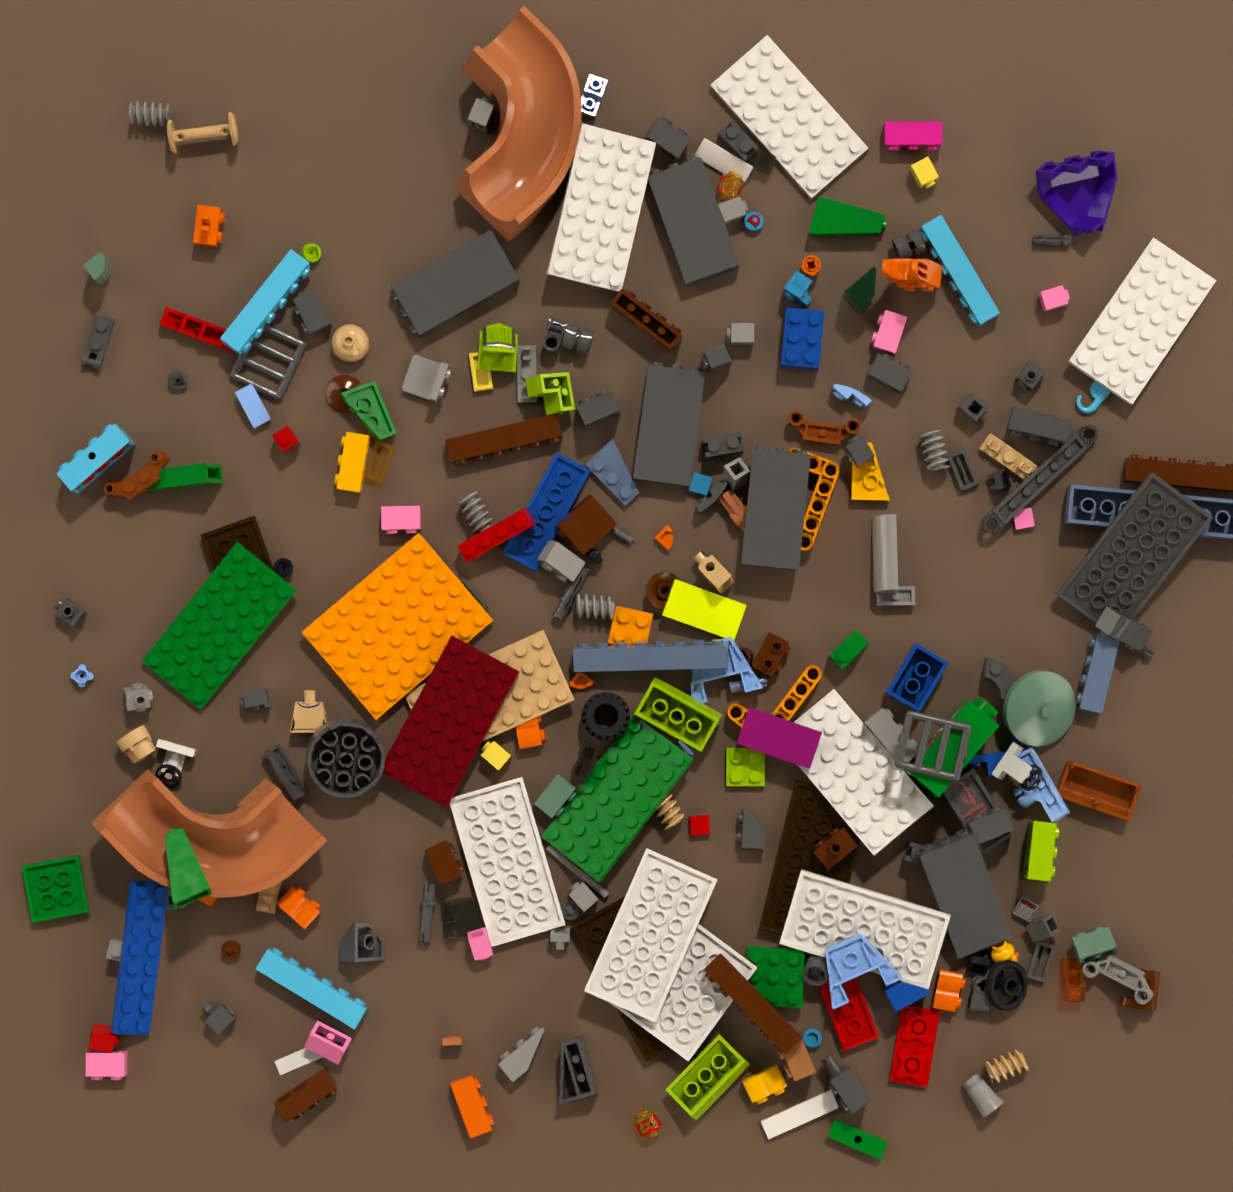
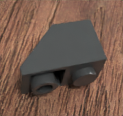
M724 344L704 350L701 357L705 370L709 369L710 373L732 362Z
M743 809V813H739L738 824H742V832H738V843L741 844V848L765 849L766 829L747 809Z

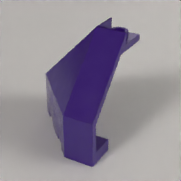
M1097 150L1090 152L1091 156L1080 158V155L1064 158V162L1057 164L1050 161L1044 163L1035 171L1039 198L1076 237L1082 232L1089 234L1095 230L1103 231L1117 182L1114 152Z

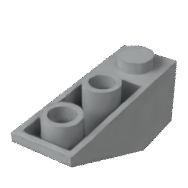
M536 1026L529 1032L530 1037L526 1040L520 1039L514 1045L515 1049L509 1053L507 1050L499 1057L501 1061L498 1062V1065L512 1082L528 1070L545 1030L544 1026L541 1028Z

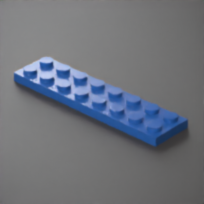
M130 880L110 1032L112 1034L149 1035L168 895V887L156 881Z

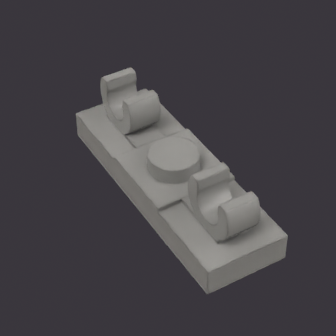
M518 345V403H537V397L528 398L525 380L537 375L536 345Z

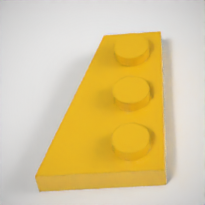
M867 442L875 457L859 467H856L852 461L851 500L890 501L873 444Z

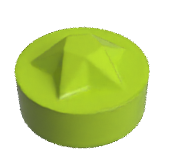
M308 243L303 246L301 256L310 263L316 262L321 257V249L314 243Z

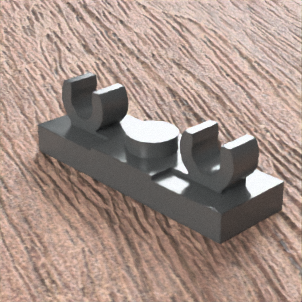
M277 744L264 751L265 755L262 756V759H269L270 764L267 767H274L278 779L285 786L282 792L288 791L290 794L287 800L295 801L308 793L307 789L281 746Z

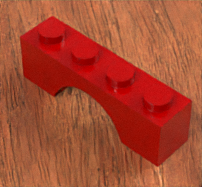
M524 508L459 544L457 547L466 563L472 562L496 546L522 534L537 524L528 508Z

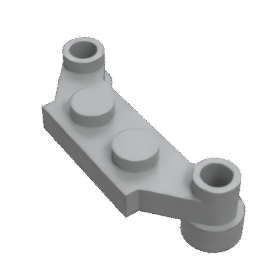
M1112 955L1108 959L1095 962L1090 961L1083 966V973L1087 977L1092 978L1102 973L1136 991L1135 1000L1139 1004H1146L1153 997V991L1149 988L1144 978L1145 972Z

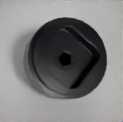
M590 549L585 553L597 565H600L603 561L601 552L598 549Z
M280 558L274 564V571L281 577H288L293 572V564L289 559Z

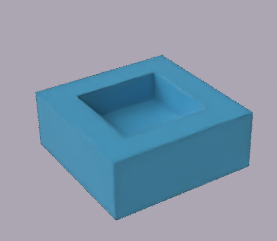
M694 472L689 491L707 496L712 477Z

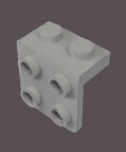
M414 355L402 389L407 393L437 403L439 398L442 399L445 388H443L445 380H449L452 370H449V364L444 362L438 363Z

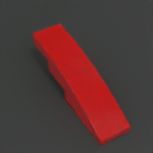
M165 307L159 325L226 351L234 352L223 344L220 339L226 329Z

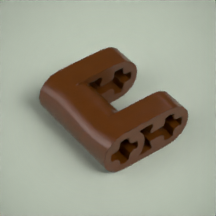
M1139 969L1145 972L1144 978L1149 988L1153 991V997L1150 1002L1142 1005L1136 1002L1135 997L1120 996L1119 1006L1156 1011L1160 972Z

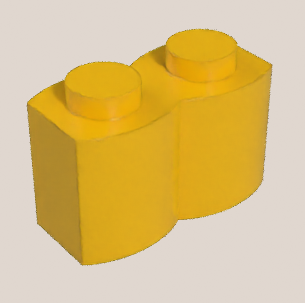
M777 1064L742 1080L752 1103L757 1102V1104L768 1100L767 1096L773 1093L777 1096L785 1092L784 1088L787 1087Z

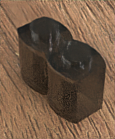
M587 741L581 745L578 760L572 767V778L582 782L589 778L592 771V763L596 760L599 752L597 745Z

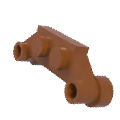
M792 411L788 416L789 424L794 426L802 435V440L840 445L842 440L850 435L857 434L861 428L860 422L856 419H850L844 426L806 421L800 411ZM792 417H798L799 421L793 422ZM849 425H854L855 430H850Z
M164 451L151 453L147 465L122 482L107 483L104 486V492L112 497L124 496L127 500H132L161 480L159 477L161 469L170 460L168 453Z

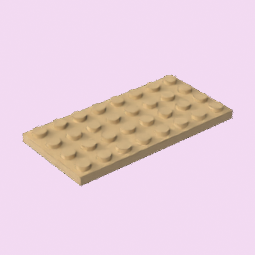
M544 630L489 654L520 671L483 742L575 700ZM425 684L412 689L405 695L411 710Z

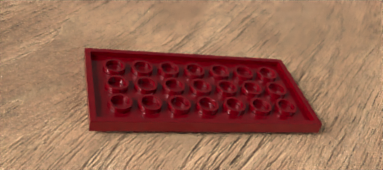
M451 635L385 758L383 774L447 808L520 671Z

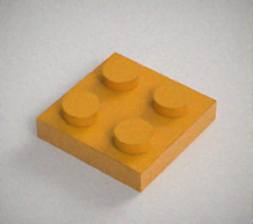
M616 606L608 643L616 645V642H627V645H635L637 641H646L647 643L653 614Z

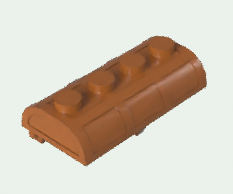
M1068 760L1064 766L1057 790L1065 800L1130 821L1142 785Z

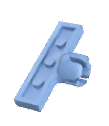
M1029 747L1018 758L1028 765L1034 764L1042 769V778L1038 786L1033 790L1026 791L1021 786L1015 788V798L1018 796V803L1025 808L1032 806L1036 802H1041L1051 822L1055 823L1068 815L1070 811L1034 748ZM1038 774L1035 776V779L1030 783V786L1034 784L1038 777Z

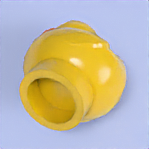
M1006 940L991 946V958L994 962L1018 961L1019 953L1015 952L1013 945L1006 942Z

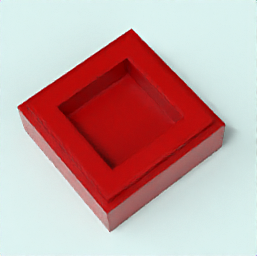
M709 815L689 816L691 836L710 834Z

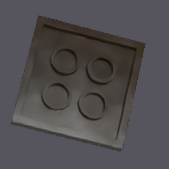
M255 515L200 535L213 571L236 542H239L274 570Z

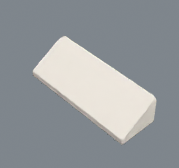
M706 138L703 139L694 155L696 158H702L704 163L729 178H733L741 185H744L753 170V166Z

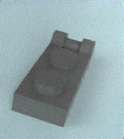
M95 314L85 352L81 359V366H91L93 369L100 371L114 326V319ZM91 353L97 354L96 360L90 358Z

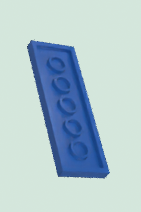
M557 452L527 506L537 525L511 538L502 554L537 571L541 564L537 558L548 541L554 540L558 530L555 525L568 514L591 470Z

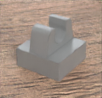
M569 927L551 929L550 942H556V949L564 950V942H570Z

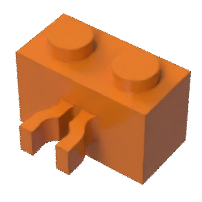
M197 205L193 243L196 246L218 248L219 243H222L223 232H220L221 224L225 222V213H222L223 210L220 207Z

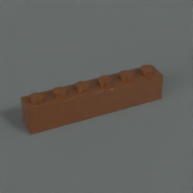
M556 413L446 439L445 442L451 464L455 463V466L466 464V460L474 459V461L484 460L485 456L490 454L493 457L504 455L503 451L511 450V453L522 450V447L528 445L530 448L541 446V442L548 441L549 444L556 443L563 436Z
M1130 455V458L1125 459L1123 482L1142 483L1152 471L1172 487L1233 492V464H1226V467L1218 466L1217 462H1207V465L1199 464V461L1188 460L1187 463H1182L1180 459L1176 458L1161 461V457L1150 456L1149 459H1142V455Z
M720 953L704 969L707 972L704 976L712 984L716 982L720 986L718 990L725 997L729 995L734 1000L731 1004L739 1012L743 1010L747 1014L745 1018L751 1025L757 1024L761 1028L759 1033L766 1040L770 1038L775 1043L773 1047L779 1054L784 1052L787 1055L803 1039L723 954Z

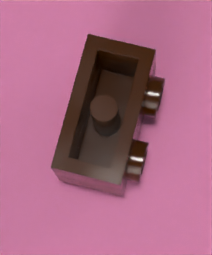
M768 632L751 667L770 677H773L774 674L778 675L782 667L779 663L782 657H787L791 649L788 647L790 642Z
M445 840L425 850L440 885L463 875L461 871L464 868L460 859L456 861L454 857L456 850L452 842L448 843Z

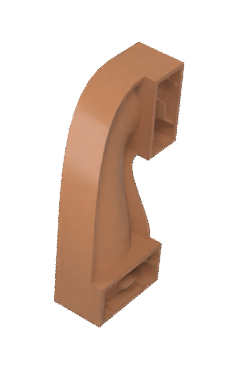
M525 6L518 11L510 24L491 43L482 49L477 45L472 50L463 69V72L489 98L493 94L495 95L499 105L500 122L495 143L465 169L455 190L509 243L536 219L537 215L547 206L556 193L572 163L581 127L580 88L570 57L553 33Z
M147 769L91 822L104 838L138 871L171 888L164 835L171 829L183 827L211 888L212 894L206 897L228 898L245 896L270 888L293 874L327 842L326 838L284 797L282 791L266 778L238 804L239 808L228 814L213 815L198 812L183 805Z

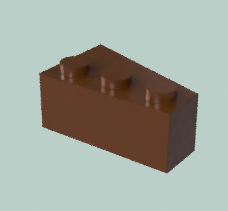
M324 1067L279 1097L274 1102V1105L287 1123L291 1119L296 1120L304 1115L303 1111L307 1108L313 1109L319 1105V1100L323 1097L328 1099L334 1095L338 1084L328 1069Z

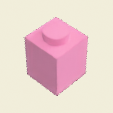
M1063 285L1038 294L1044 312L1064 307L1068 304V300H1070L1067 289L1063 288Z
M486 927L467 932L474 960H485L493 955Z

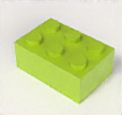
M1028 821L1023 878L1050 882L1051 877L1054 878L1055 866L1052 865L1053 858L1057 857V847L1054 846L1055 839L1059 838L1057 823Z

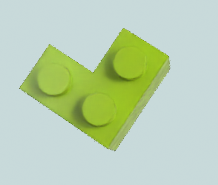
M569 372L539 374L525 379L528 398L543 397L546 415L563 414L575 410Z

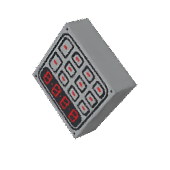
M1021 896L1012 913L1031 922L1039 905Z

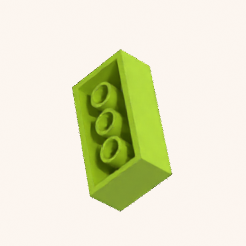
M657 677L651 682L634 713L702 752L723 715ZM676 711H679L682 715H677Z

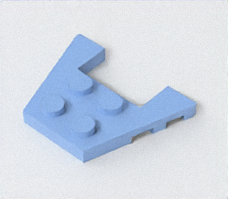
M732 637L723 638V642H728V668L692 669L691 697L701 703L708 702L704 682L739 673L741 674L745 693L763 688Z
M861 932L825 948L833 1009L849 1003L842 983L878 968L886 986L902 979L901 974Z

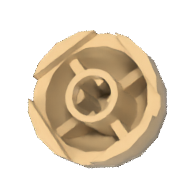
M346 324L334 332L331 339V347L334 354L340 360L347 363H355L362 360L369 350V338L361 327L354 324Z

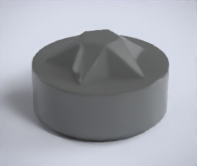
M174 370L169 374L168 384L172 389L181 390L186 387L188 380L185 372Z
M566 901L561 906L565 919L574 920L578 917L580 907L575 901Z

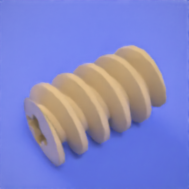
M669 793L656 809L660 810L657 817H664L661 824L668 823L665 830L681 822V819L684 817V813L677 814L681 809L679 806L673 807L677 801H670V798L673 796L672 793Z
M1015 1049L1013 1051L1014 1056L1007 1052V1059L1000 1055L999 1062L993 1058L992 1065L985 1061V1067L992 1084L993 1079L1000 1083V1076L1007 1080V1073L1015 1077L1014 1070L1022 1074V1067L1029 1071L1022 1052L1019 1053Z

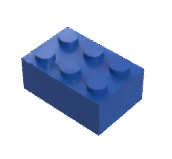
M786 307L780 367L819 370L825 311Z
M914 643L886 689L885 694L912 710L920 712L949 662L919 644Z

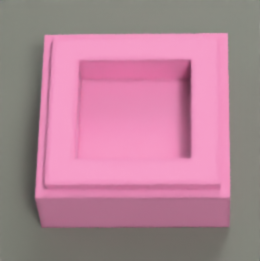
M1031 507L1022 509L1013 517L1015 530L1035 526Z

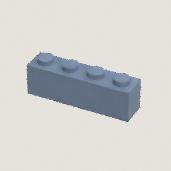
M1095 634L1094 637H1091L1089 648H1091L1090 656H1086L1084 666L1087 667L1086 673L1082 674L1080 679V685H1082L1081 693H1077L1076 696L1077 709L1102 714L1120 640L1114 637L1107 638L1102 634Z

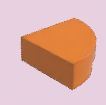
M668 524L654 538L667 551L670 550L673 544V532Z
M578 672L568 685L575 689H585L590 687L594 681L583 672Z

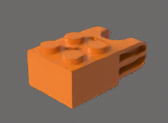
M892 258L883 260L882 277L897 284V287L904 288L905 291H915V288H922V291L932 292L933 288L940 289L941 265L929 259Z

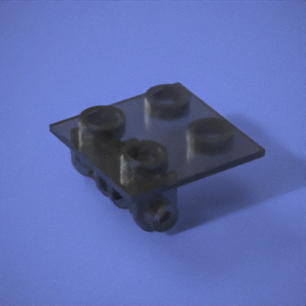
M477 897L441 900L444 938L468 936L467 932L482 928L480 905Z

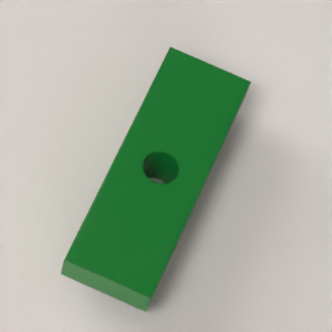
M834 1119L827 1137L879 1160L882 1159L888 1145V1141L838 1119ZM856 1136L861 1137V1140L859 1142L854 1141V1138Z

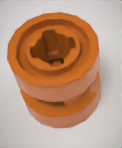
M816 256L805 257L801 264L802 273L807 277L816 276L821 267L820 260Z

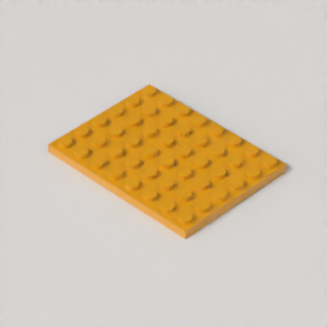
M418 533L305 628L302 634L377 720L432 673L451 635L468 643L494 620L420 533Z

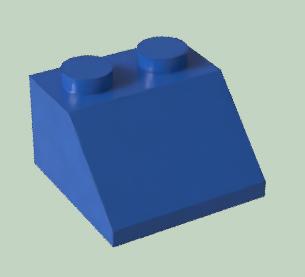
M900 980L890 985H885L882 988L896 1012L930 994V991L926 988Z

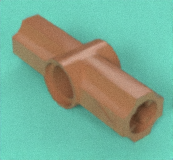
M730 489L720 496L718 500L730 514L729 517L733 523L744 533L747 506L742 504L734 491Z

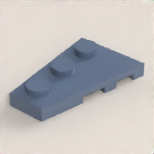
M612 438L585 466L626 506L639 494V491Z

